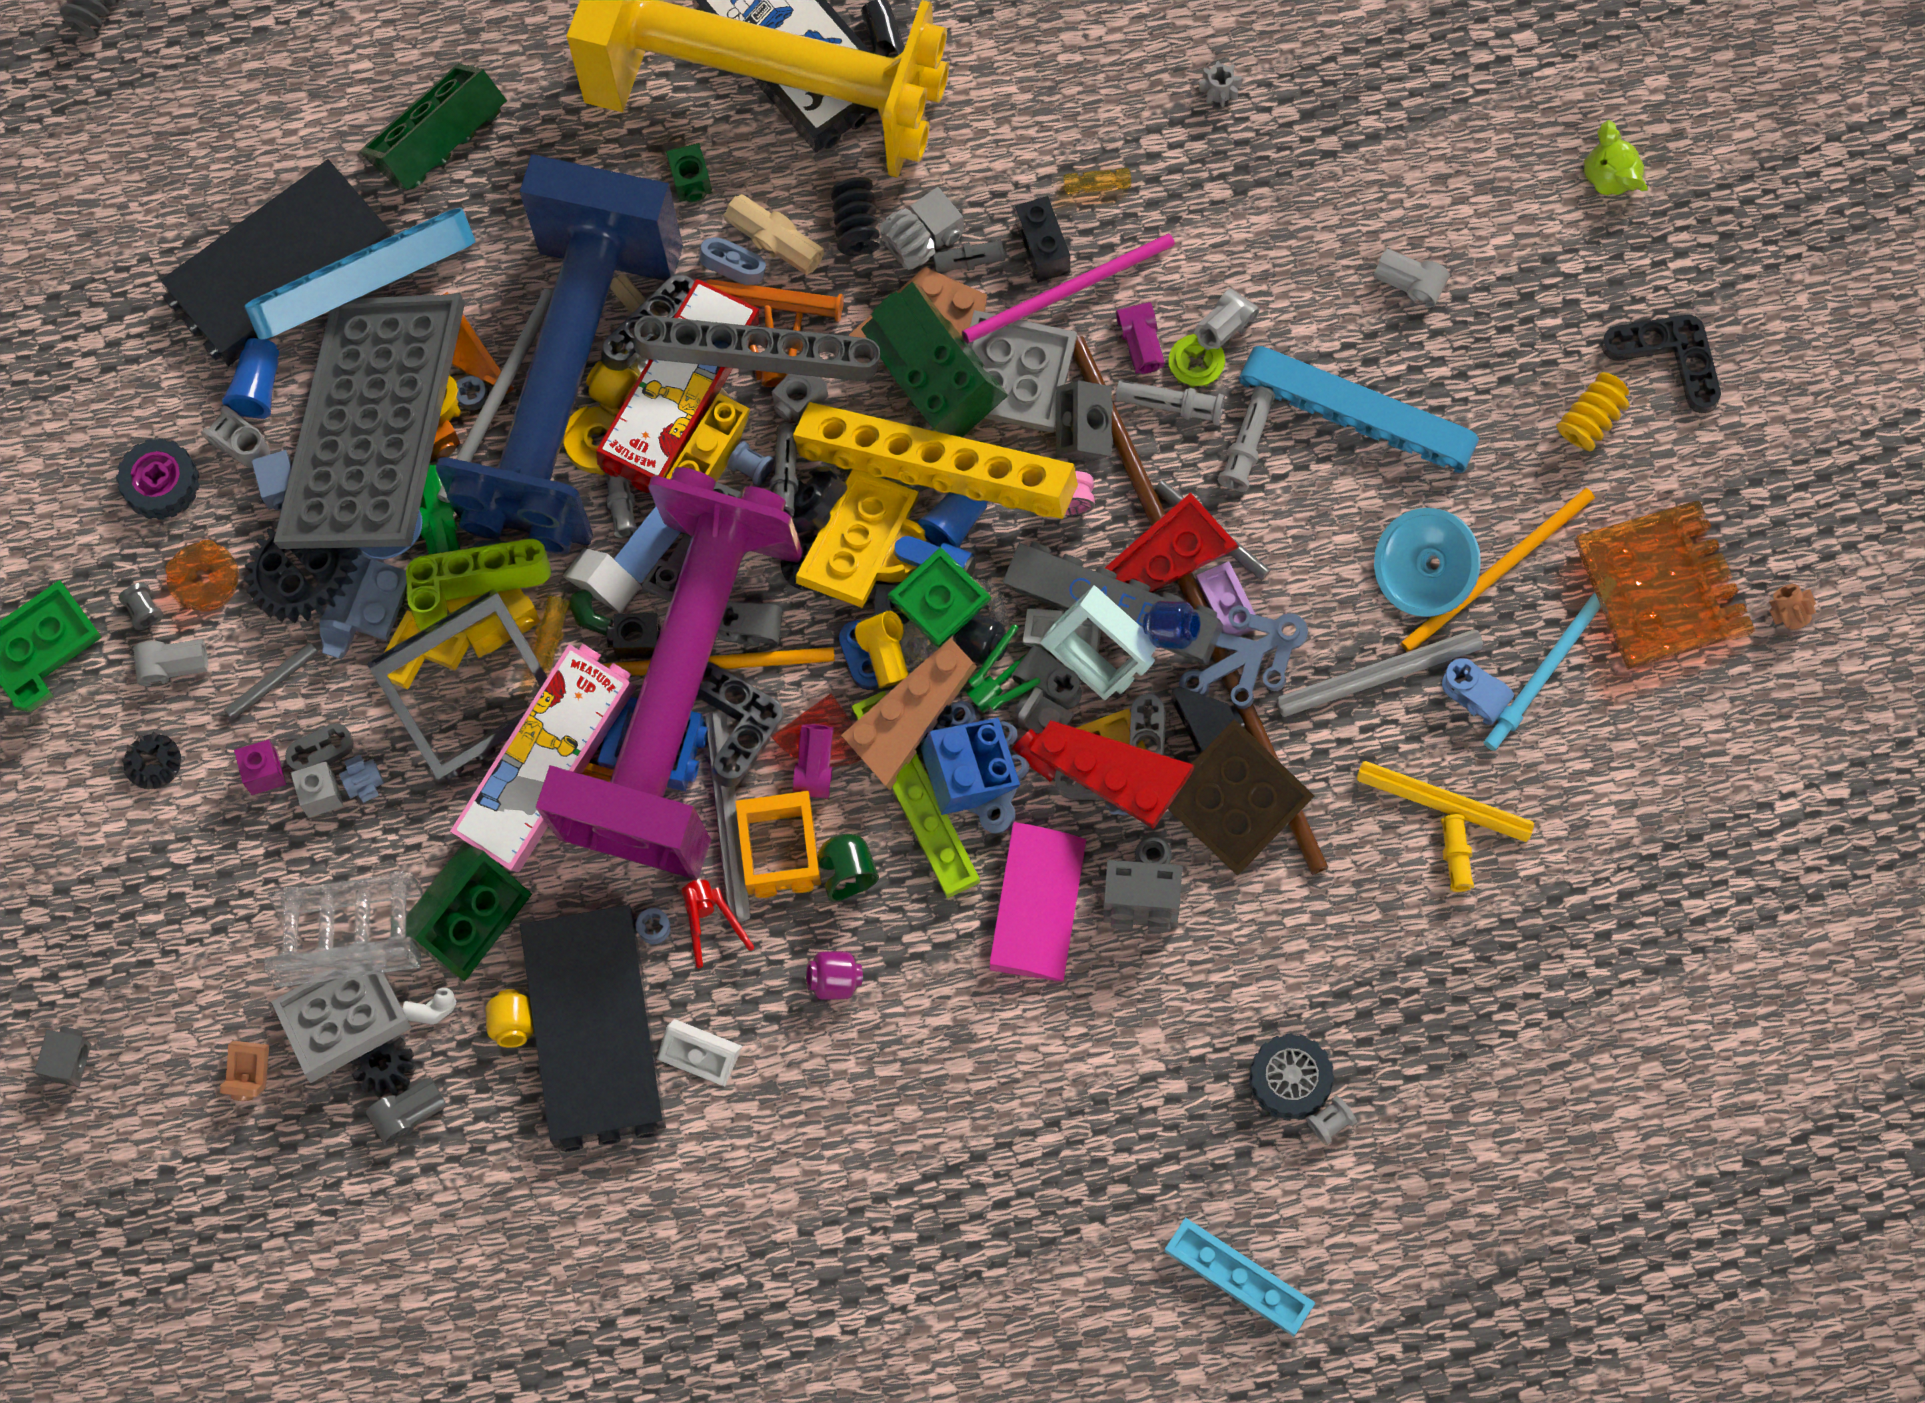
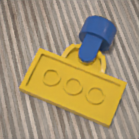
M852 469L845 482L847 490L829 512L831 518L827 525L819 531L796 574V584L863 608L876 581L886 583L902 582L940 547L926 542L925 530L918 523L908 520L918 501L919 491L881 477H875L864 471ZM943 543L941 547L973 577L976 566L974 553Z

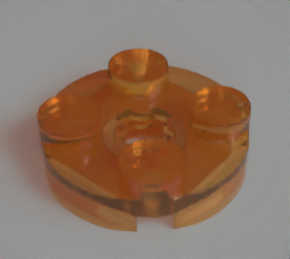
M202 540L184 547L167 563L165 569L167 586L176 602L184 608L201 610V612L216 610L229 602L236 591L235 588L238 584L240 573L239 567L231 553L212 540ZM202 569L205 572L208 570L212 571L208 575L210 580L208 583L203 584L201 581L194 583L198 571Z

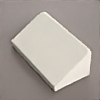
M674 1019L666 1027L656 1059L725 1087L742 1046Z

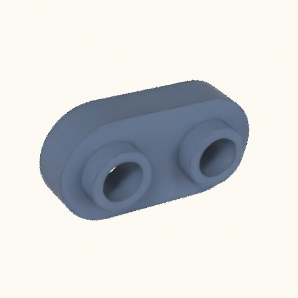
M708 238L701 244L699 260L709 270L744 285H755L763 280L766 263L758 254L723 238Z

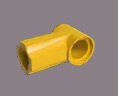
M889 610L859 622L855 628L858 644L863 650L869 652L879 689L898 685L909 675L899 643L904 634L903 624L899 616Z

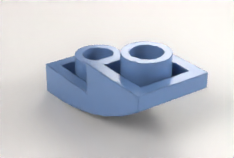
M655 507L614 560L633 578L642 583L681 532L665 525L657 507Z

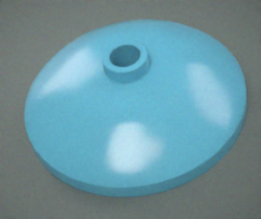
M1436 508L1414 509L1393 520L1382 533L1374 557L1376 579L1385 597L1398 609L1408 614L1423 617L1442 615L1461 605L1473 591L1479 577L1481 565L1479 546L1470 528L1454 514ZM1436 556L1440 564L1437 569L1433 570L1430 562Z

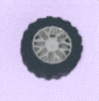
M1289 1033L1282 1037H1273L1270 1042H1265L1260 1047L1259 1052L1253 1058L1249 1083L1254 1099H1257L1259 1106L1263 1110L1270 1112L1271 1116L1275 1118L1281 1117L1286 1121H1291V1119L1302 1120L1308 1115H1314L1327 1102L1334 1083V1068L1332 1061L1330 1062L1328 1059L1329 1054L1319 1046L1318 1042L1314 1039L1313 1041L1308 1039L1305 1035L1300 1034V1036H1296L1293 1033Z

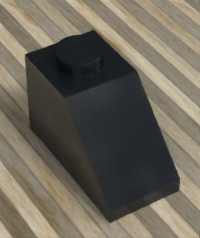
M1182 687L1172 689L1171 701L1198 755L1207 748L1233 719L1237 720L1246 729L1238 712L1233 714L1228 703Z

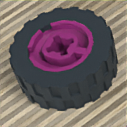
M158 438V440L148 439L144 443L134 445L131 451H127L123 461L118 465L119 472L116 474V481L119 484L117 487L121 495L138 515L142 514L148 519L157 518L158 520H164L166 517L171 516L172 518L177 516V513L182 510L185 511L190 502L195 500L196 491L199 490L200 486L198 478H200L199 471L191 456L178 443L172 440L169 442L163 438Z

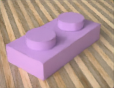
M1229 561L1196 575V581L1209 608L1218 613L1216 618H1219L1224 625L1221 632L1242 636L1254 630L1251 628L1236 630L1229 621V612L1236 606H1244L1249 610L1250 614L1256 615ZM1244 613L1236 614L1234 622H1244L1247 615Z

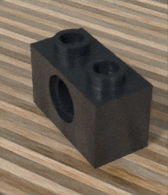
M1045 196L1016 205L1015 224L1037 283L1070 273V253L1049 197Z

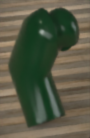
M577 590L571 595L569 600V607L576 624L582 628L607 636V628L613 625V619L594 612L591 600L593 596L588 590Z

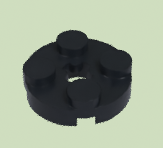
M820 466L810 471L809 474L813 477L805 484L801 480L798 481V491L794 494V515L792 517L797 533L805 532L812 527L816 530L824 528L831 518L829 512L847 490L846 483L828 466Z

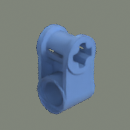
M1460 658L1451 662L1442 679L1444 692L1465 707L1473 716L1478 714L1484 718L1483 723L1487 725L1494 724L1514 697L1513 691L1504 682L1492 677L1468 659ZM1462 674L1466 677V680L1459 684L1455 681V677L1457 678Z

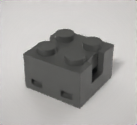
M1107 860L1103 922L1111 923L1112 928L1119 930H1130L1133 928V925L1148 926L1149 931L1165 933L1170 931V927L1178 928L1183 865Z

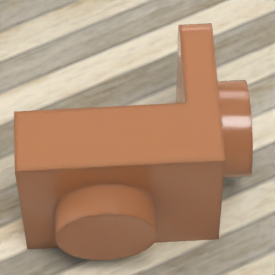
M231 1041L228 1044L226 1081L220 1085V1093L230 1094L233 1100L250 1101L263 1092L267 1082L269 1045Z

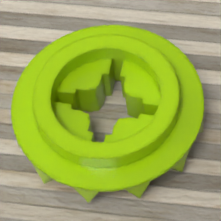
M1196 334L1185 336L1179 339L1171 348L1169 353L1170 372L1176 377L1178 383L1183 382L1191 388L1195 386H1205L1207 388L1211 382L1216 379L1219 380L1225 367L1223 349L1220 347L1219 349L1211 348L1207 350L1199 344ZM1205 353L1203 365L1206 369L1196 366L1194 369L1191 368L1189 370L1191 360L1188 356L1196 359Z

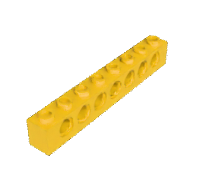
M812 402L808 403L793 433L799 456L809 461L835 464L842 469L860 470L868 472L875 477L885 476L901 480L909 485L918 484L934 488L942 493L951 492L964 495L975 501L985 500L1001 504L1009 509L1018 508L1031 511L1042 517L1051 516L1063 519L1078 486L1073 463Z

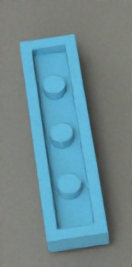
M1186 1217L1164 1250L1165 1253L1293 1337H1295L1316 1303Z

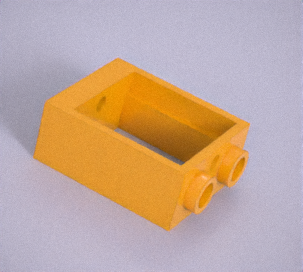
M809 791L735 801L745 886L748 894H755L757 898H769L777 895V890L792 889L794 893H805L812 891L814 885H821ZM802 816L809 868L755 875L748 823Z

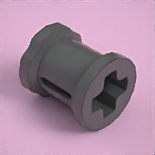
M145 583L131 585L123 590L118 598L121 604L127 606L132 615V625L135 630H144L161 621L164 616L162 610L155 607L149 595L151 590Z

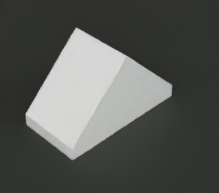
M586 548L580 552L563 575L565 579L580 589L588 590L594 598L619 614L625 610L642 587L609 554Z

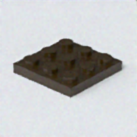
M1233 719L1191 763L1194 765L1195 770L1168 810L1238 876L1315 795L1237 720Z

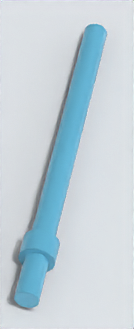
M1609 577L1603 579L1511 706H1506L1497 718V725L1483 742L1488 749L1496 751L1510 730L1515 731L1522 722L1524 711L1616 588L1617 584Z

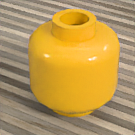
M599 361L592 368L586 380V385L589 386V396L610 409H621L638 380V374L629 367L622 371H614L607 368L602 361Z
M502 990L486 1004L487 1034L499 1046L506 1048L521 1046L535 1032L530 998L520 994L518 990Z

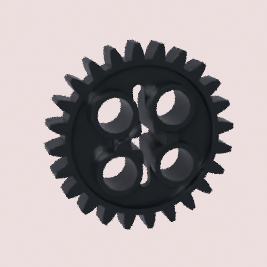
M270 528L267 529L269 535L267 540H256L261 546L260 550L249 552L255 559V562L245 564V568L251 573L244 577L245 582L250 586L246 591L260 610H263L270 618L274 615L280 622H283L288 617L292 623H296L300 614L306 621H310L311 611L314 610L322 616L324 613L323 605L327 603L331 607L336 606L333 599L335 595L345 597L346 593L341 587L343 584L349 585L354 582L347 574L358 569L352 562L358 558V554L352 549L353 547L290 549L318 581V584L313 587L285 555L284 551L286 549H279L274 543L276 532Z

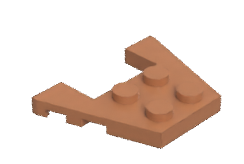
M924 267L897 291L900 293L913 281L926 293L940 313L953 324L961 336L962 331L970 327L974 310L981 312L986 310L987 294L927 267ZM870 315L849 336L867 338L861 328L873 317Z

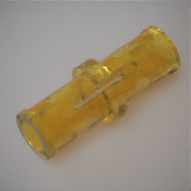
M556 596L547 597L541 625L536 626L535 630L537 640L533 653L545 671H552L558 642L563 641L564 632H562V628L570 603L566 599L562 602V598Z

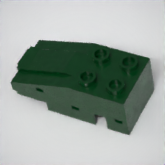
M913 281L900 293L895 291L884 299L873 310L874 312L870 314L873 318L861 328L865 336L878 345L880 358L897 383L931 427L940 433L964 437L1009 396L994 376L983 369V362L964 341L953 324L940 313L926 293Z

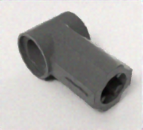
M429 1077L397 1097L391 1095L375 1102L366 1110V1114L383 1145L387 1146L396 1142L395 1138L403 1133L406 1136L414 1130L413 1126L443 1110L448 1105L433 1079Z

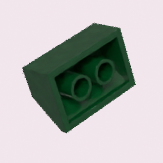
M463 843L396 928V931L421 952L465 982L528 901L532 893L486 852Z

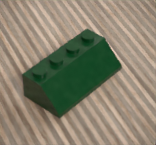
M458 63L359 150V153L396 187L405 190L409 188L414 189L425 181V174L434 166L438 167L444 164L451 157L450 152L456 146L470 141L476 135L475 129L484 121L489 122L496 118L501 112L500 107L507 102V99L484 69Z

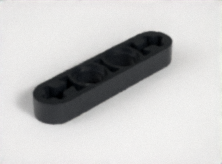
M674 275L661 285L605 339L601 351L602 363L614 371H622L630 367L640 356L634 349V336L629 330L635 327L636 322L640 318L651 315L655 316L650 310L656 307L665 309L669 314L666 317L674 318L694 281L686 275ZM674 291L677 292V293H679V294L675 297V301L672 300V299H673V295H674ZM651 333L646 337H642L646 341L658 339L655 334ZM624 343L626 345L624 353H617L623 348Z

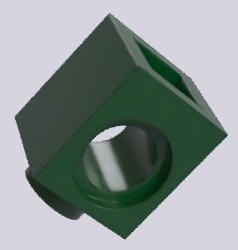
M700 143L666 151L679 202L685 200L697 202L704 199L707 194L713 193ZM689 173L697 174V176L691 179L683 178Z

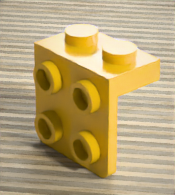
M520 588L497 592L522 634L541 622L533 603L528 596L525 597ZM481 595L446 600L447 608L452 613ZM496 612L491 613L462 631L466 634L478 658L497 650L502 644L511 640Z

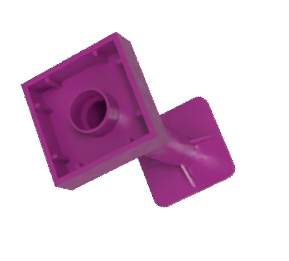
M676 467L673 470L671 479L659 476L651 477L648 488L663 523L674 530L689 534L692 539L611 780L607 782L549 765L535 808L559 841L698 880L711 838L694 806L666 799L663 796L743 554L752 551L789 562H799L802 548L792 517L783 511L786 501L780 495L766 489L748 486L743 489L741 498H736L715 492L716 481L710 476L690 468Z

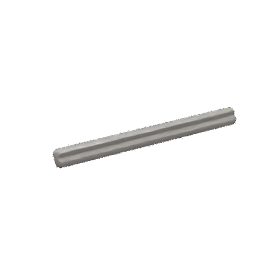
M1474 629L1284 694L1277 698V708L1280 714L1286 717L1482 649V637L1479 631Z
M719 711L706 714L705 716L706 727H709L707 740L711 769L716 755L729 738L727 716ZM732 761L727 767H723L724 772L729 773V771L733 770ZM712 777L727 906L738 922L748 920L751 914L743 870L735 803L737 801L735 786L724 787L719 785Z

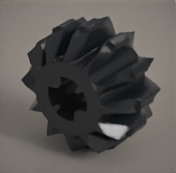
M399 1037L394 1041L391 1039L365 1053L362 1057L351 1061V1064L358 1068L354 1071L352 1077L355 1081H362L361 1089L367 1093L374 1088L375 1095L383 1097L386 1087H388L392 1095H397L398 1088L396 1083L398 1081L405 1086L410 1084V1080L404 1073H412L416 1070V1066L408 1062L414 1057V1052L411 1048H405L406 1042L403 1038ZM382 1058H386L388 1061L386 1062L388 1068L384 1071H380L378 1068L380 1067L378 1061Z

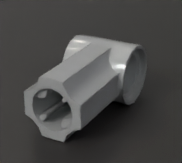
M1388 248L1382 254L1374 273V278L1407 292V296L1415 302L1418 299L1425 302V306L1429 308L1435 306L1450 277L1449 271L1439 263L1428 260L1420 263Z
M1229 288L1218 300L1214 310L1197 324L1194 333L1197 335L1199 344L1207 350L1211 348L1219 349L1236 332L1243 334L1246 331L1244 327L1249 321H1255L1260 308L1232 288Z
M203 639L167 645L159 641H147L133 647L137 684L142 686H151V682L161 681L162 684H165L169 681L170 677L208 671V655Z

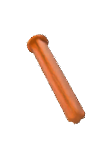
M709 279L706 282L752 306L764 308L766 305H769L771 309L833 317L836 322L841 320L844 305L843 294L833 297Z

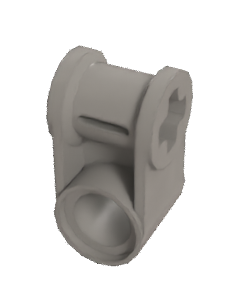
M225 405L220 409L221 415L209 428H204L201 431L202 436L220 451L229 454L246 467L253 468L252 460L270 455L269 446L259 430ZM257 444L252 450L245 451L248 446Z

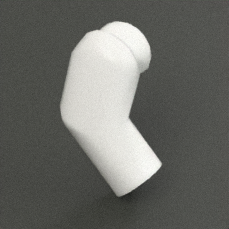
M440 988L436 990L433 999L426 1005L405 1001L402 1009L408 1021L434 1025L454 1010L456 999L454 998L453 991L448 988Z

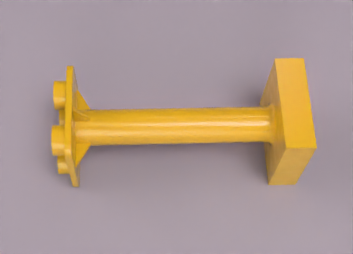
M580 0L566 36L584 103L622 113L645 51L876 108L879 110L883 125L888 175L895 178L899 177L904 159L915 162L921 161L930 129V123L921 120L926 100L937 103L941 101L949 75V62L941 61L946 44L947 28L933 24L932 3L922 0L919 4L904 51L895 59L664 2V0Z

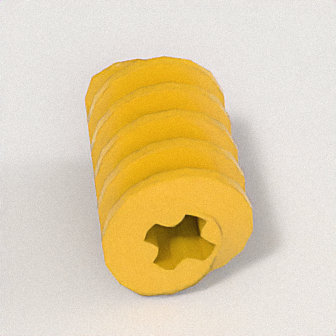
M1599 373L1595 382L1589 384L1587 392L1580 395L1578 402L1571 406L1570 412L1565 413L1562 416L1561 422L1556 424L1557 430L1573 445L1589 452L1593 451L1596 446L1593 440L1602 441L1604 438L1602 430L1610 431L1613 427L1611 420L1618 421L1621 418L1619 410L1626 411L1629 409L1630 404L1625 397L1629 395L1628 387L1622 380L1610 373Z

